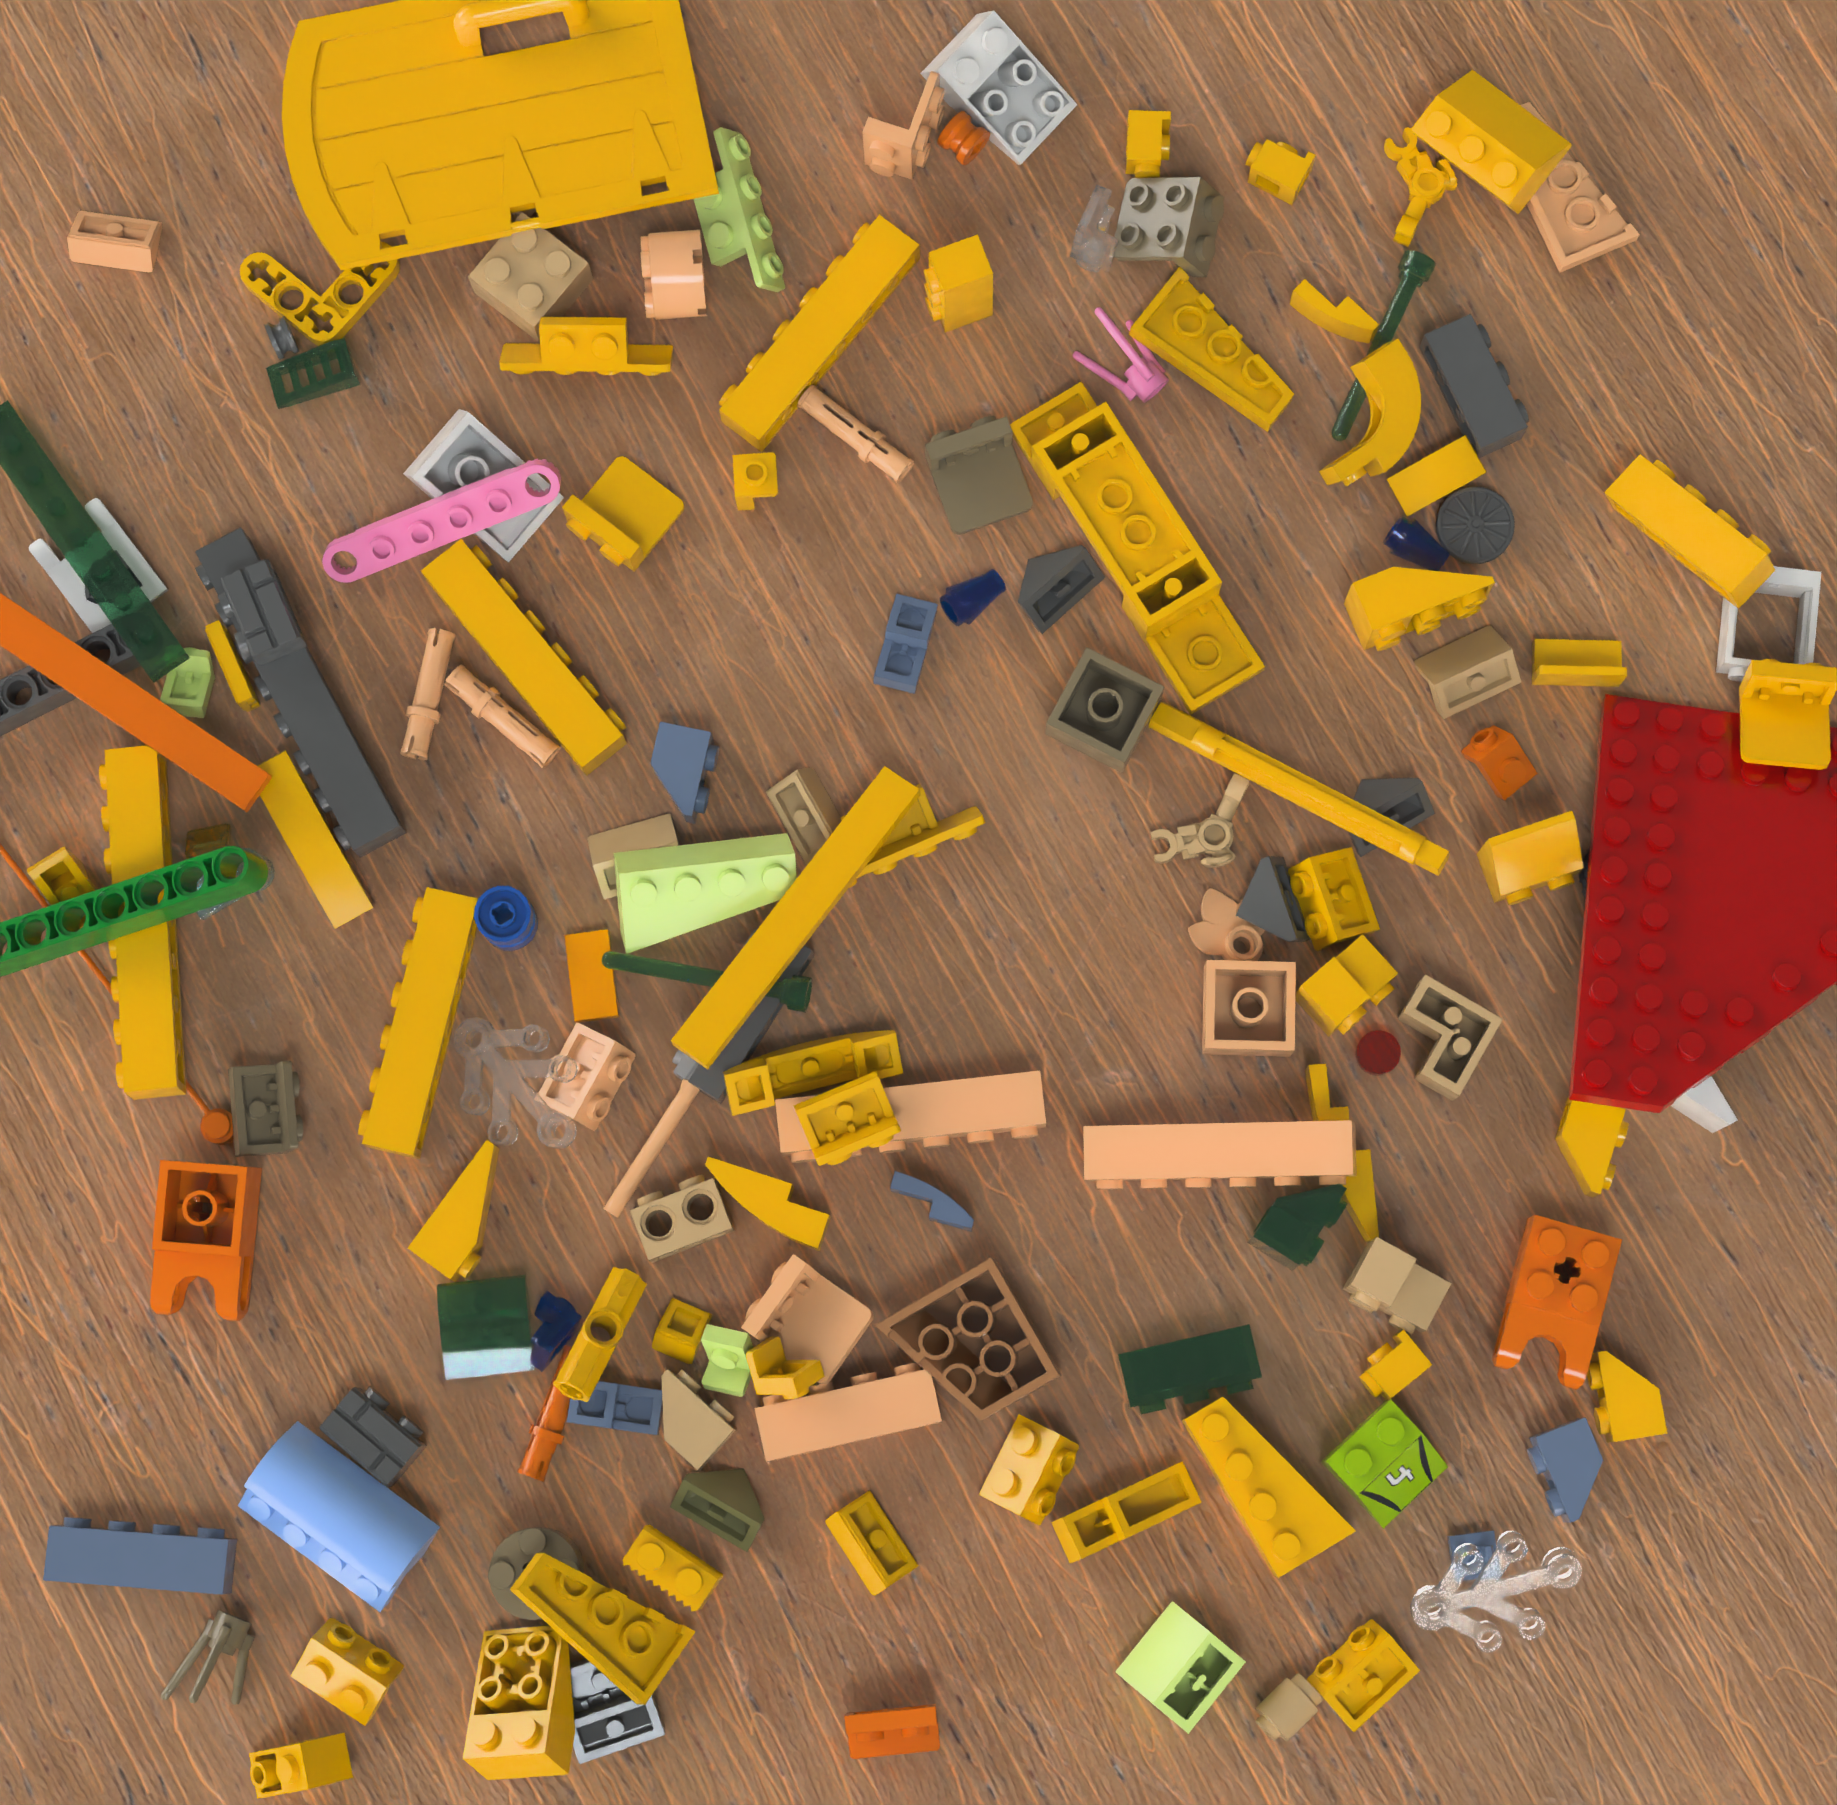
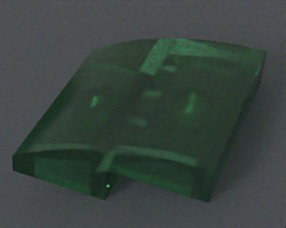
M526 1275L437 1284L439 1327L446 1380L535 1370L536 1362L530 1325L531 1310Z

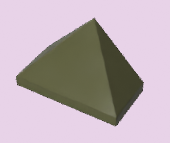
M744 1469L688 1473L684 1477L670 1508L746 1552L751 1547L765 1519Z

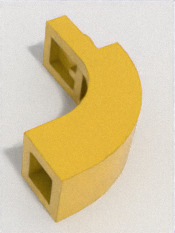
M1398 338L1383 344L1350 367L1368 397L1370 422L1364 437L1355 447L1319 471L1327 486L1341 481L1345 486H1348L1367 472L1370 477L1385 473L1401 459L1415 436L1421 413L1420 383L1413 362Z

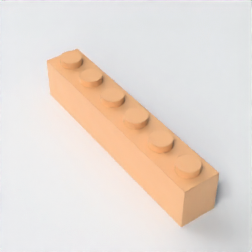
M1040 1070L883 1088L901 1131L893 1135V1139L890 1142L880 1146L879 1152L894 1153L905 1151V1143L923 1141L924 1148L945 1147L950 1145L949 1138L966 1136L967 1142L970 1144L994 1141L993 1133L1011 1132L1012 1139L1038 1136L1037 1129L1046 1128ZM817 1095L775 1100L780 1152L783 1157L791 1156V1163L816 1161L793 1105ZM859 1149L852 1152L851 1157L861 1156L862 1150Z
M1352 1120L1083 1126L1084 1180L1096 1181V1189H1123V1181L1140 1180V1187L1142 1189L1167 1188V1180L1185 1179V1188L1212 1187V1179H1229V1187H1256V1178H1274V1186H1301V1177H1319V1185H1346L1347 1176H1357L1356 1124Z

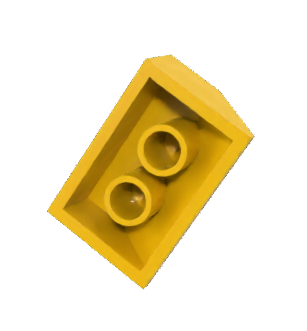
M1471 70L1439 93L1410 130L1423 143L1448 160L1517 214L1522 211L1572 146L1569 141L1474 70Z

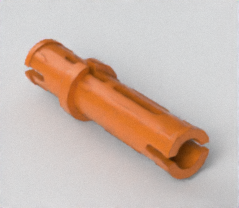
M567 1345L563 1347V1353L536 1425L531 1424L528 1433L532 1434L520 1468L517 1471L520 1474L545 1482V1476L557 1444L562 1445L565 1437L561 1433L568 1416L570 1398L561 1394L560 1390L553 1383L572 1348Z

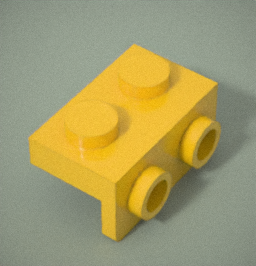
M876 1071L793 1105L818 1166L826 1163L828 1165L842 1163L852 1156V1152L866 1146L875 1148L885 1145L893 1139V1135L901 1131Z
M1018 1414L979 1495L1039 1526L1042 1524L1045 1516L1052 1511L1061 1483L1074 1467L1079 1445L1061 1434Z
M329 1618L310 1639L291 1677L366 1726L373 1718L391 1684L401 1674L404 1665L394 1659L387 1651L376 1647L355 1633L350 1626L334 1618Z

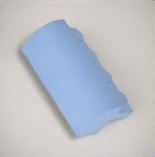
M298 1421L277 1440L256 1466L244 1485L247 1490L238 1504V1507L379 1612L388 1605L405 1575L424 1556L440 1529V1526Z

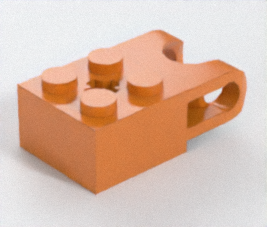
M160 1160L152 1249L155 1252L150 1305L156 1314L171 1315L178 1312L184 1305L189 1284L197 1277L207 1279L214 1288L215 1309L220 1317L229 1321H240L245 1317L250 1301L262 1168ZM204 1202L212 1203L213 1210L210 1215L202 1211Z
M1539 1215L1527 1218L1493 1350L1492 1361L1494 1366L1505 1370L1514 1367L1520 1361L1527 1342L1535 1337H1542L1552 1342L1559 1352V1369L1557 1374L1559 1382L1567 1388L1579 1389L1587 1376L1622 1239ZM1566 1262L1569 1265V1269L1572 1270V1277L1562 1283L1558 1280L1560 1274L1554 1273V1266Z

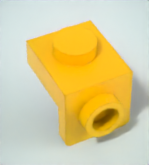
M778 1336L767 1338L746 1353V1359L757 1395H783V1398L787 1400L796 1399L806 1395L809 1392L810 1386L825 1377L820 1360H786L782 1343Z

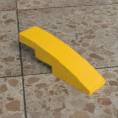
M284 750L257 765L272 776L260 797L333 927L336 929L372 909L373 904L351 868V864L332 833L329 823L287 751Z
M1326 1064L1308 1065L1305 1069V1076L1313 1121L1350 1120L1348 1106L1330 1108ZM1366 1149L1356 1150L1357 1176H1347L1346 1185L1335 1186L1344 1206L1365 1242H1369L1375 1237L1379 1238L1371 1150Z

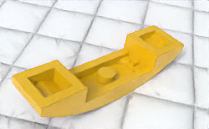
M881 1030L833 1036L786 1047L736 1065L724 1071L723 1076L731 1114L735 1116L775 1106L774 1099L858 1079L875 1071L879 1079L903 1074L896 1032L894 1030Z

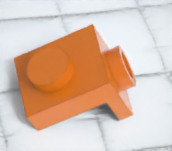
M1494 725L1478 731L1471 738L1470 744L1461 750L1465 759L1477 765L1495 795L1504 801L1538 774L1514 735Z

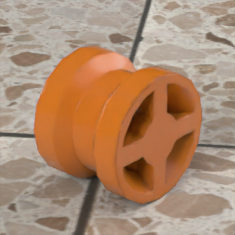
M961 111L942 130L937 144L945 150L951 149L956 154V160L965 166L984 148L990 137V132L984 127H976L971 122V116L965 111Z

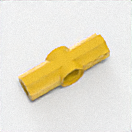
M613 1267L553 1383L560 1390L561 1394L573 1400L589 1401L647 1286V1283L638 1274L626 1268ZM590 1328H604L609 1333L610 1340L604 1342L597 1340L591 1334Z

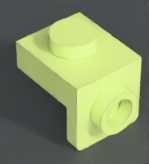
M168 647L165 655L168 673L160 701L182 716L204 718L215 680L210 652L192 647Z

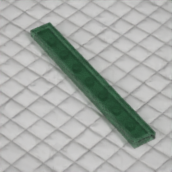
M8 400L1 404V467L153 682H156L190 657Z

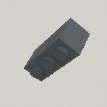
M1469 314L1424 334L1419 348L1462 435H1467L1479 458L1521 440L1528 428L1526 423L1529 422V417L1521 400H1514L1508 388L1510 379L1506 368L1500 361L1495 362L1489 350L1491 341L1485 327L1482 324L1476 325L1472 315Z

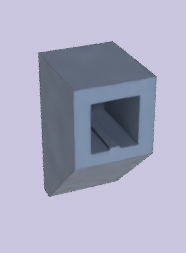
M660 721L650 764L686 822L695 824L697 814H705L710 788L704 787L707 771H715L719 756V746L713 745L714 739L709 731Z
M1586 1417L1575 1419L1530 1437L1532 1448L1527 1449L1534 1471L1537 1475L1544 1474L1550 1488L1544 1494L1553 1516L1561 1515L1563 1522L1567 1523L1579 1520L1603 1462L1602 1455Z

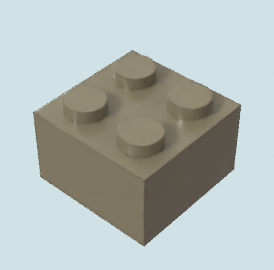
M1086 647L1046 723L1045 734L1123 773L1162 699L1164 686Z

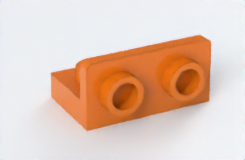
M936 1704L849 1712L844 1715L846 1735L848 1734L849 1752L852 1759L937 1751L940 1748Z

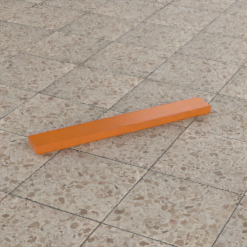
M0 593V646L246 813L250 810L272 779L270 774Z

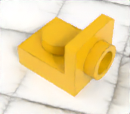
M775 453L732 455L734 492L738 511L754 510L755 498L778 495Z

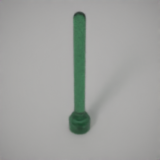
M1405 250L1398 265L1400 270L1398 277L1401 281L1367 355L1383 344L1392 341L1416 287H1421L1423 282L1429 281L1436 263L1427 255L1414 250ZM1355 378L1332 428L1331 435L1336 441H1343L1348 437L1366 398L1365 390L1357 378Z
M613 951L604 953L601 959L603 966L608 969L713 987L724 973L721 970ZM793 975L792 979L784 977L783 981H776L765 996L779 999L780 1004L787 1005L788 1010L806 1013L812 992V978L800 975Z

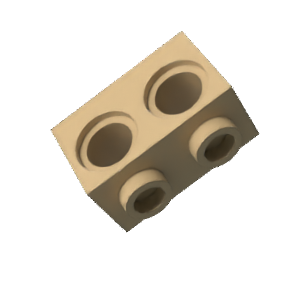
M698 1175L679 1183L681 1191L665 1197L662 1191H657L637 1200L639 1207L630 1210L647 1258L651 1263L735 1231L714 1178L705 1181L704 1175ZM708 1197L713 1201L714 1210L709 1218L695 1220L691 1217L690 1206L696 1198ZM657 1213H666L672 1219L670 1231L661 1237L653 1236L648 1226L650 1219Z

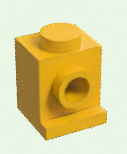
M1128 111L1125 174H1134L1136 178L1160 177L1161 160L1169 161L1171 111Z
M1266 139L1264 144L1256 142L1245 164L1250 167L1247 183L1293 205L1313 169L1316 155L1308 151L1305 158L1299 156L1298 151L1294 147L1284 142L1274 143Z
M1404 1329L1392 1336L1397 1343L1396 1346L1392 1348L1386 1342L1367 1357L1371 1366L1359 1376L1362 1384L1375 1398L1380 1394L1385 1400L1393 1398L1432 1366L1431 1362Z

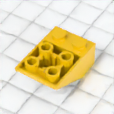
M1391 567L1353 582L1345 599L1344 606L1363 650L1375 646L1377 651H1382L1401 642L1400 636L1412 631H1416L1418 636L1439 628L1441 626L1440 620L1456 615L1457 620H1461L1482 610L1480 605L1488 599L1487 596L1495 581L1491 576Z
M551 1626L484 1631L463 1760L487 1780L568 1775L575 1735L568 1642Z

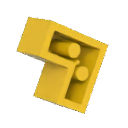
M1362 934L1336 958L1333 957L1304 982L1295 994V1001L1328 1037L1337 1029L1344 1035L1367 1013L1363 1007L1366 1003L1371 1001L1377 1006L1395 990L1390 982L1397 976L1398 972Z

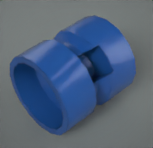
M496 886L488 889L479 897L475 905L474 920L478 930L494 947L503 951H515L525 947L533 940L538 930V917L534 907L519 890L513 887Z

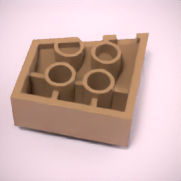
M992 1257L875 1325L980 1421L1062 1376L999 1264Z

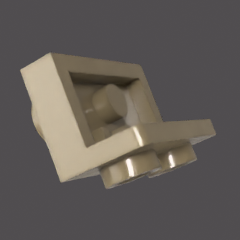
M281 1061L276 1065L238 1066L228 1069L235 1157L287 1154L297 1149L298 1142L302 1141L303 1122L301 1116L296 1115L295 1098L299 1095L300 1085L297 1072H292L291 1061Z

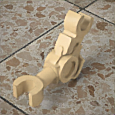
M1234 773L1216 814H1211L1210 818L1200 823L1177 827V834H1173L1165 829H1157L1151 832V840L1164 839L1170 845L1166 853L1154 855V861L1160 864L1168 863L1179 853H1182L1183 860L1198 857L1199 854L1203 853L1212 855V857L1201 860V864L1208 868L1221 867L1234 861L1236 856L1229 849L1234 837L1233 823L1231 821L1246 793L1250 780Z

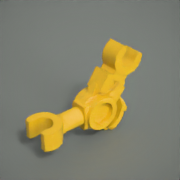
M1409 127L1405 128L1402 134L1404 141L1407 143L1406 147H1397L1390 137L1384 143L1385 154L1391 160L1398 162L1396 169L1403 177L1409 189L1410 195L1408 200H1410V203L1396 228V234L1393 238L1394 242L1409 247L1425 209H1430L1432 204L1439 201L1444 195L1445 190L1454 191L1458 185L1457 178L1448 160H1438L1435 168L1426 151L1419 153L1416 147L1417 136L1410 131L1411 128Z

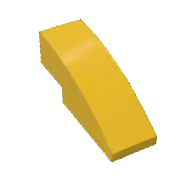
M707 1157L706 1167L721 1186L746 1211L769 1228L792 1241L820 1252L831 1219L829 1214L790 1202L794 1191V1186L791 1183Z
M1182 1461L1051 1523L1069 1563H1073L1202 1502Z

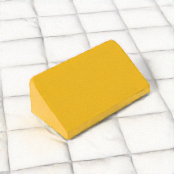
M870 1490L825 1520L827 1527L873 1596L919 1566Z

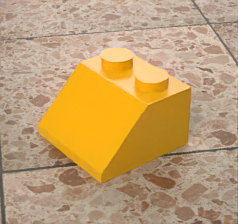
M1573 811L1489 838L1476 854L1494 903L1506 899L1508 905H1514L1534 897L1532 890L1548 885L1550 891L1567 887L1575 883L1573 876H1576L1584 868Z

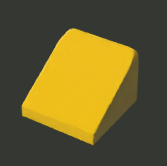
M672 1297L655 1331L652 1348L684 1363L692 1364L702 1343L701 1338L707 1324H710L713 1314Z

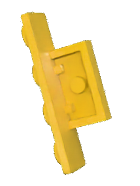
M541 317L539 323L540 344L506 343L503 345L499 360L500 370L512 371L522 375L530 374L534 371H554L560 375H570L577 371L597 372L601 375H615L619 372H639L646 376H655L662 372L671 371L673 346L628 344L627 318Z
M921 784L915 785V787L920 789L921 795L857 878L871 872L875 875L886 873L898 865L897 861L913 855V857L928 855L938 848V843L952 837L954 840H961L972 836L978 831V826L986 823L983 814L976 806H973L937 822ZM857 878L854 880L850 887L854 886L857 883Z

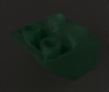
M1336 1184L1276 1198L1266 1210L1247 1243L1291 1271L1300 1266V1264L1307 1267L1308 1264L1312 1263L1324 1243V1240L1318 1237L1324 1226L1329 1229L1332 1225L1334 1226L1348 1203L1341 1198L1347 1188Z

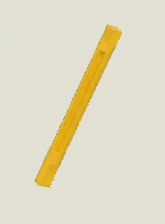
M1164 701L1159 704L1150 719V729L1412 865L1416 864L1439 876L1449 859V851L1432 843L1427 837Z

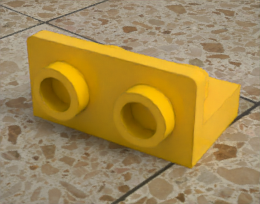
M1352 847L1309 857L1288 869L1292 892L1298 899L1305 920L1306 933L1311 938L1316 951L1325 949L1338 942L1360 937L1362 934L1365 936L1380 930Z
M1370 1619L1364 1625L1353 1630L1348 1640L1331 1656L1321 1660L1316 1666L1315 1671L1307 1678V1681L1317 1690L1343 1722L1355 1732L1407 1684L1420 1669L1391 1635L1373 1619Z

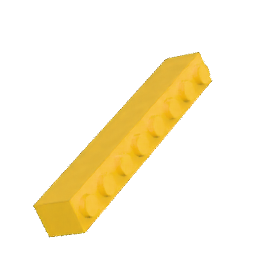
M147 745L104 750L105 764H100L99 766L100 784L103 790H107L108 805L102 806L101 819L104 831L109 832L110 848L104 849V865L107 874L112 876V885L173 864L167 762L165 757ZM164 889L158 895V903L163 899ZM125 902L119 908L118 917L124 911ZM176 919L108 941L110 956L112 959H116L117 976L111 977L112 997L114 1002H119L120 1018L114 1019L113 1022L114 1039L117 1045H121L122 1062L116 1063V1080L120 1089L124 1088V1093L133 1100L186 1094Z

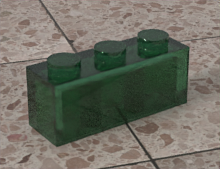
M1250 1324L1126 1352L1116 1356L1128 1408L1139 1407L1140 1415L1166 1409L1165 1400L1181 1396L1184 1405L1210 1399L1208 1390L1226 1386L1228 1395L1254 1389L1252 1380L1262 1378Z

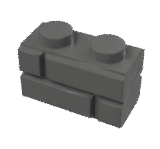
M269 559L261 560L247 566L243 570L235 571L220 579L225 592L218 594V599L227 618L235 616L241 631L234 633V637L244 658L251 655L260 666L307 646L276 569Z
M369 1386L365 1392L361 1388L354 1387L321 1424L319 1429L386 1487H392L426 1448L427 1445L419 1439L424 1432L406 1416L403 1415L398 1421L385 1409L390 1404L389 1401Z

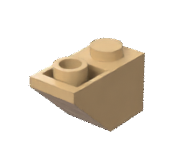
M667 1369L661 1376L664 1440L695 1469L701 1471L737 1431L729 1424L734 1416L717 1400L714 1399L708 1405L696 1393L701 1386L683 1369L677 1375Z

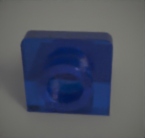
M549 1291L542 1295L534 1313L544 1323L530 1340V1343L534 1345V1349L528 1362L541 1372L548 1367L563 1349L564 1345L574 1336L582 1318L568 1300L562 1297H555Z

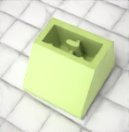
M1171 1601L1115 1672L1189 1734L1246 1661Z

